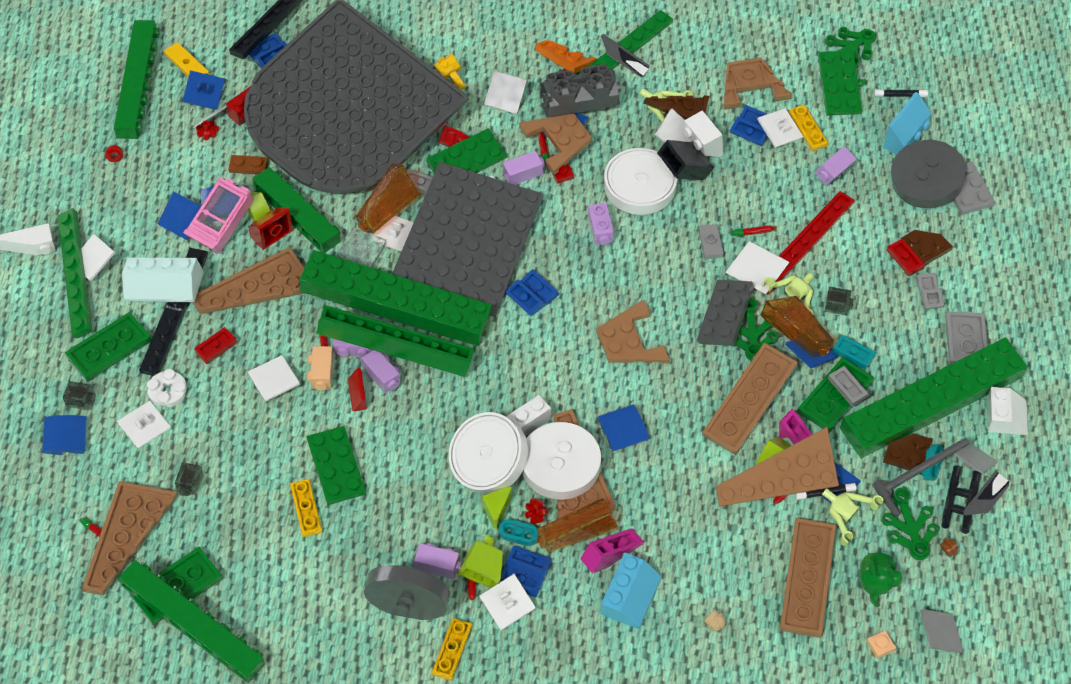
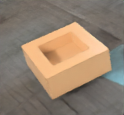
M886 630L867 638L866 642L877 659L896 650Z

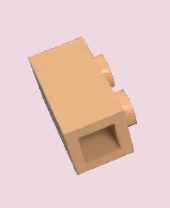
M313 346L312 354H309L308 358L311 370L307 372V381L311 382L312 389L319 391L331 389L333 371L332 346Z

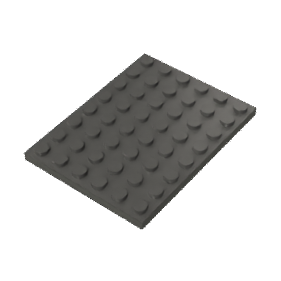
M439 162L392 274L492 304L491 316L496 317L543 199V193Z

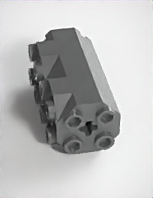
M601 64L582 68L578 76L574 75V72L570 70L549 73L546 76V80L540 83L539 93L540 98H543L544 103H541L547 118L620 105L618 93L621 92V86L619 82H616L614 70H610L607 65Z

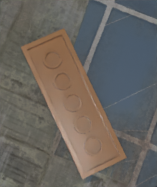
M764 343L703 430L702 436L736 455L796 368L798 362Z
M799 518L795 519L779 631L821 638L836 525Z

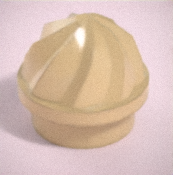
M715 609L704 619V622L707 624V628L719 631L724 628L725 618L722 612L719 613Z

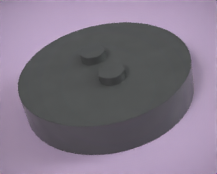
M921 140L911 143L899 151L892 162V186L897 195L904 202L919 208L943 206L954 200L963 189L965 183L964 160L954 147L942 141Z
M386 565L374 568L369 572L364 595L372 605L391 615L418 620H431L441 617L446 612L450 591L444 582L427 572L406 566Z

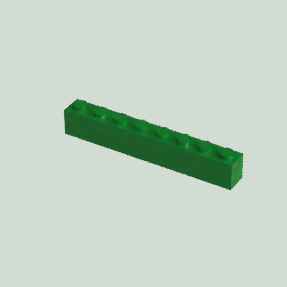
M134 20L114 123L116 139H138L139 133H142L141 119L145 118L144 105H147L148 100L146 91L150 90V82L148 80L152 78L151 64L155 63V55L153 53L157 51L156 38H159L160 35L155 20Z
M324 305L316 334L462 377H466L474 348L328 305Z
M134 560L118 577L119 583L124 589L247 683L265 665L264 655L255 647L251 649L246 645L247 641L239 635L237 637L234 636L227 625L217 623L214 620L215 617L210 612L200 610L198 608L199 605L193 599L189 598L187 600L182 596L183 593L175 586L170 587L167 584V580L160 574H153L151 568L146 563L142 562L140 564Z

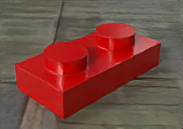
M903 238L887 246L886 251L908 276L924 269L925 264Z
M224 327L196 346L194 351L208 364L237 344V340Z

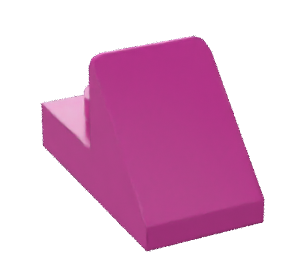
M791 409L779 422V437L789 438L793 445L812 435L794 409Z

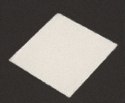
M749 241L725 273L740 281H752L755 289L766 294L770 287L768 285L761 286L765 278L771 277L776 281L789 262Z

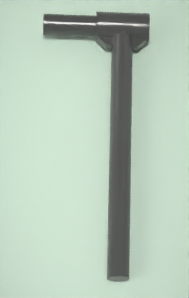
M965 437L887 483L880 479L875 481L872 486L877 494L883 498V502H885L891 514L897 517L901 513L892 500V489L968 446L970 442Z

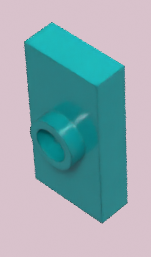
M843 334L832 349L835 354L865 370L876 352Z

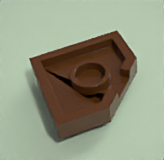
M914 230L900 238H903L925 265L950 252L953 248L938 233Z
M912 433L888 444L883 463L909 471L926 460V451L930 448L932 439Z

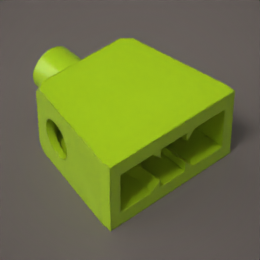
M484 536L482 542L476 541L468 550L457 574L486 587H494L501 579L503 557L502 551L493 547L495 539L490 536Z

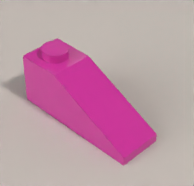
M631 528L590 542L580 559L593 574L610 567L622 559L624 553L630 554L642 546L644 542Z

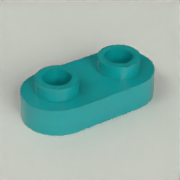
M932 444L926 451V460L943 451V447ZM942 461L921 472L925 480L935 481L937 479Z
M506 519L499 525V535L503 540L524 546H532L539 539L538 529L531 524ZM506 530H512L513 532L508 534ZM526 535H531L532 538L527 539V538H525V536H526Z

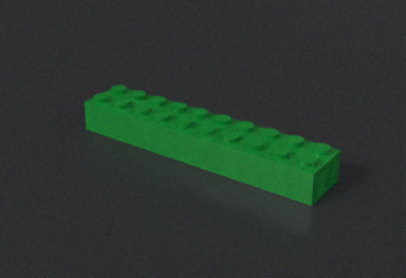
M316 250L312 251L299 279L300 292L475 346L480 345L492 313V304Z
M1005 337L843 417L840 429L862 459L888 446L890 442L910 435L987 396L991 387L1003 388L1021 379L1028 367Z

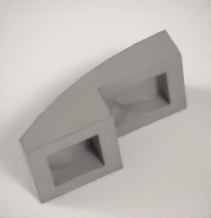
M936 273L917 275L916 282L924 308L944 307Z

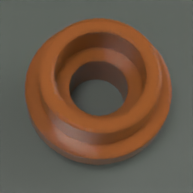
M944 538L940 547L948 557L958 555L957 549L959 547L955 541Z

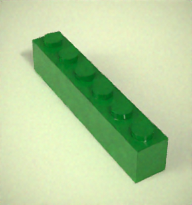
M268 167L252 178L254 189L257 192H262L265 200L275 209L287 207L290 210L292 225L320 252L326 253L341 242L340 230L337 226H332L326 216L317 212L315 206L312 203L309 204L301 193H297L289 182H285L277 171H273Z

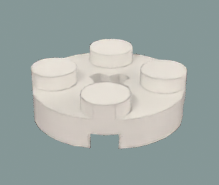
M167 369L156 374L147 382V392L150 400L155 405L172 407L184 399L187 385L185 379L179 373L174 372L172 369ZM165 386H171V391L163 390Z

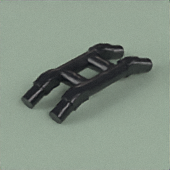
M954 465L941 527L944 529L949 528L952 512L964 515L961 532L968 534L972 515H965L963 511L977 494L981 473L973 471L969 490L957 488L962 467ZM955 495L967 498L966 507L954 505Z

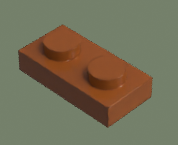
M231 155L228 170L229 173L258 175L266 169L268 160L267 157Z

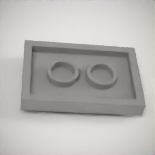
M972 161L965 163V183L959 195L953 200L961 215L993 207L996 203Z
M946 312L945 321L949 365L987 346L985 313Z

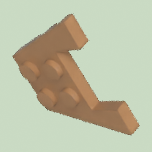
M761 57L727 63L724 109L740 107L738 92L770 87L775 101L791 99V92L783 87L781 80L773 75L774 72Z
M575 114L519 123V128L526 138L544 131L558 150L559 154L545 159V164L553 175L557 174L563 165L566 166L574 155H578L592 143L591 135Z
M645 300L596 329L609 363H669V357L664 345L644 350L633 324V321L650 317Z

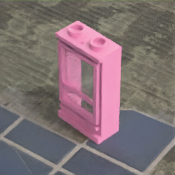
M218 177L216 185L189 227L183 232L187 237L195 239L202 246L211 248L216 254L222 251L254 201V198L250 195V190L243 186L239 188L235 186L236 183L231 179L226 178L224 180L221 177Z

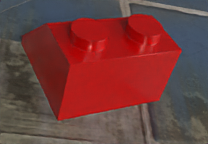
M278 207L248 226L250 237L262 250H265L293 231L290 210L287 207Z

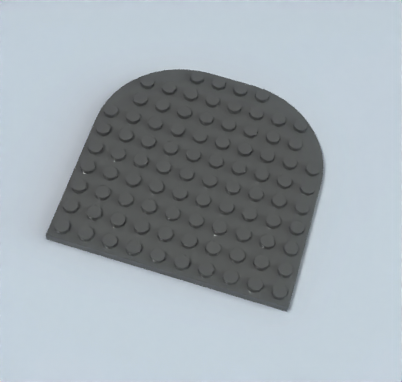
M335 0L257 73L252 80L249 92L246 94L244 115L248 132L254 144L267 158L296 181L322 192L351 193L370 188L392 175L469 100V96L346 1Z

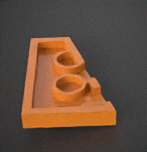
M548 39L537 43L535 50L542 56L549 58L555 64L574 73L581 71L582 68L588 67L597 60V58L592 56L590 59L586 58L579 51H568L566 46Z

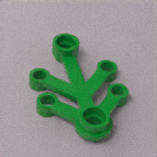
M847 27L839 28L838 36L840 38H855L856 40L854 41L836 39L834 35L826 37L825 44L827 46L843 47L839 51H854L856 68L860 63L858 58V47L864 44L861 54L862 59L870 60L873 52L870 48L871 44L876 40V34L870 29L854 32L849 31Z
M750 298L746 310L748 329L741 325L739 331L741 335L749 339L750 344L741 340L739 335L735 346L745 351V356L750 361L753 360L764 343L769 345L775 344L778 341L777 332L769 331L766 334V338L758 344L757 339L767 329H773L776 326V318L767 316L765 321L756 329L754 313L757 311V301L753 298Z
M898 488L894 493L893 500L900 506L905 523L894 518L891 513L883 514L881 522L885 526H893L910 536L911 541L900 536L899 532L895 530L888 533L887 540L892 544L898 543L909 549L911 557L915 560H925L930 554L928 544L933 537L937 536L939 527L934 523L929 524L922 540H920L918 533L926 520L932 517L933 509L929 506H923L918 519L914 523L908 505L911 496L910 492L905 488ZM927 510L930 512V514L926 515L923 513V511ZM888 517L891 521L887 522L884 518ZM929 528H934L936 532H931ZM895 535L897 539H892L890 536ZM916 549L922 550L923 553H918Z

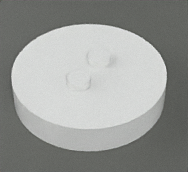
M647 148L628 149L615 155L606 166L604 173L605 194L614 206L627 213L646 215L658 212L673 200L676 193L677 178H675L655 150Z
M494 412L480 413L467 419L455 432L449 447V464L455 478L469 489L483 494H489L511 486L523 472L528 457L527 440L522 429L509 418Z
M554 422L537 428L527 437L528 457L522 475L526 483L535 492L547 498L563 500L580 496L594 485L600 473L601 452L597 441L587 430L572 423Z

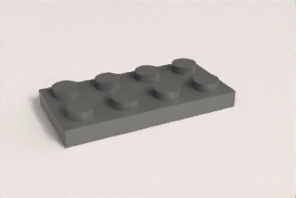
M717 280L697 337L699 344L735 346L754 288L752 281Z

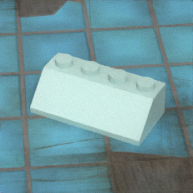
M127 258L122 271L124 300L194 302L204 271L197 258Z

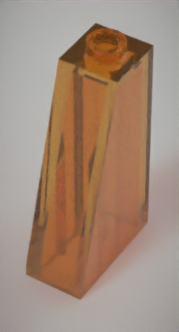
M402 164L390 165L355 218L361 231L374 234L420 195Z
M797 296L767 300L760 314L762 318L810 356L816 357L828 354L834 339Z
M601 498L538 528L539 537H537V541L541 548L545 547L548 553L619 530V527L604 498Z

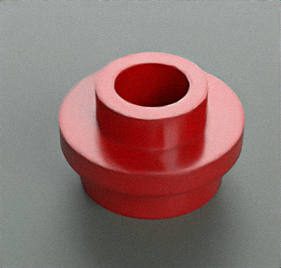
M111 145L105 151V157L110 162H118L122 160L124 155L122 148L118 145Z

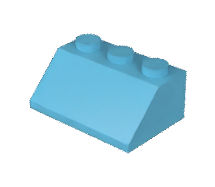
M915 92L888 126L883 148L896 155L907 145L919 141L922 131H927L931 125V112L919 93Z
M624 553L601 603L600 614L639 629L662 576L645 560Z

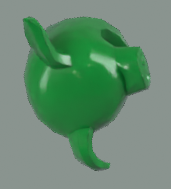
M870 553L860 563L859 577L861 586L869 593L870 602L875 607L880 606L878 603L879 595L886 594L892 587H899L902 582L901 572L895 571L894 559L884 553Z

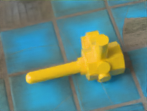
M450 53L445 58L443 56L439 57L438 62L434 64L436 67L435 71L446 79L451 77L453 85L460 90L464 89L466 86L457 74L462 67L454 55Z

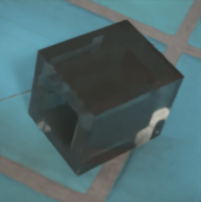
M829 287L824 312L847 316L848 309L852 310L854 298H850L851 290Z
M68 381L63 394L66 407L88 411L90 405L94 404L96 399L92 386L90 384Z
M181 463L174 482L177 492L184 496H189L190 494L197 495L204 476L201 466Z

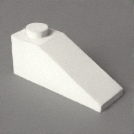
M49 223L0 235V250L33 255H46L56 251Z

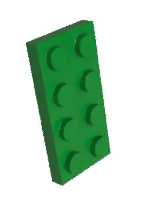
M854 51L818 52L826 116L862 114Z
M489 128L428 157L426 162L434 173L439 162L478 173L506 159L507 155Z
M128 312L66 351L65 355L85 380L89 381L146 345L152 339L136 318Z
M843 357L797 410L799 414L820 428L824 429L827 427L828 433L832 431L852 407L828 380L829 375L845 366L865 390L874 381L873 376Z
M345 426L306 436L327 505L366 495Z
M197 547L158 573L167 580V584L170 587L175 586L183 593L182 596L187 600L189 598L194 599L223 579L221 573L200 547ZM130 593L133 600L153 626L163 620L160 615Z

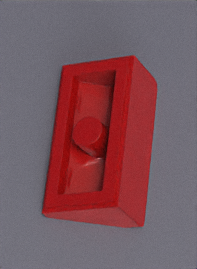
M357 368L348 378L352 411L367 409L362 371L360 368Z

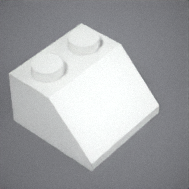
M703 110L684 120V133L687 138L692 139L698 151L701 150L705 156L720 157L723 155L722 134Z
M991 387L987 396L988 432L1027 435L1026 400L1011 388Z

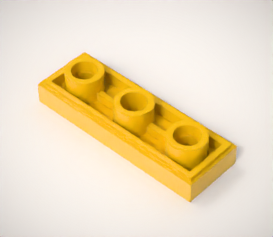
M178 42L164 50V55L187 77H189L190 70L210 75L209 71Z
M805 104L789 109V115L803 135L811 151L828 146V141Z
M310 479L290 483L302 537L322 533Z
M452 617L432 670L433 676L452 681L470 634L472 623Z

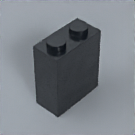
M666 140L657 152L675 178L705 180L714 168L701 150L698 151L695 148L693 142Z

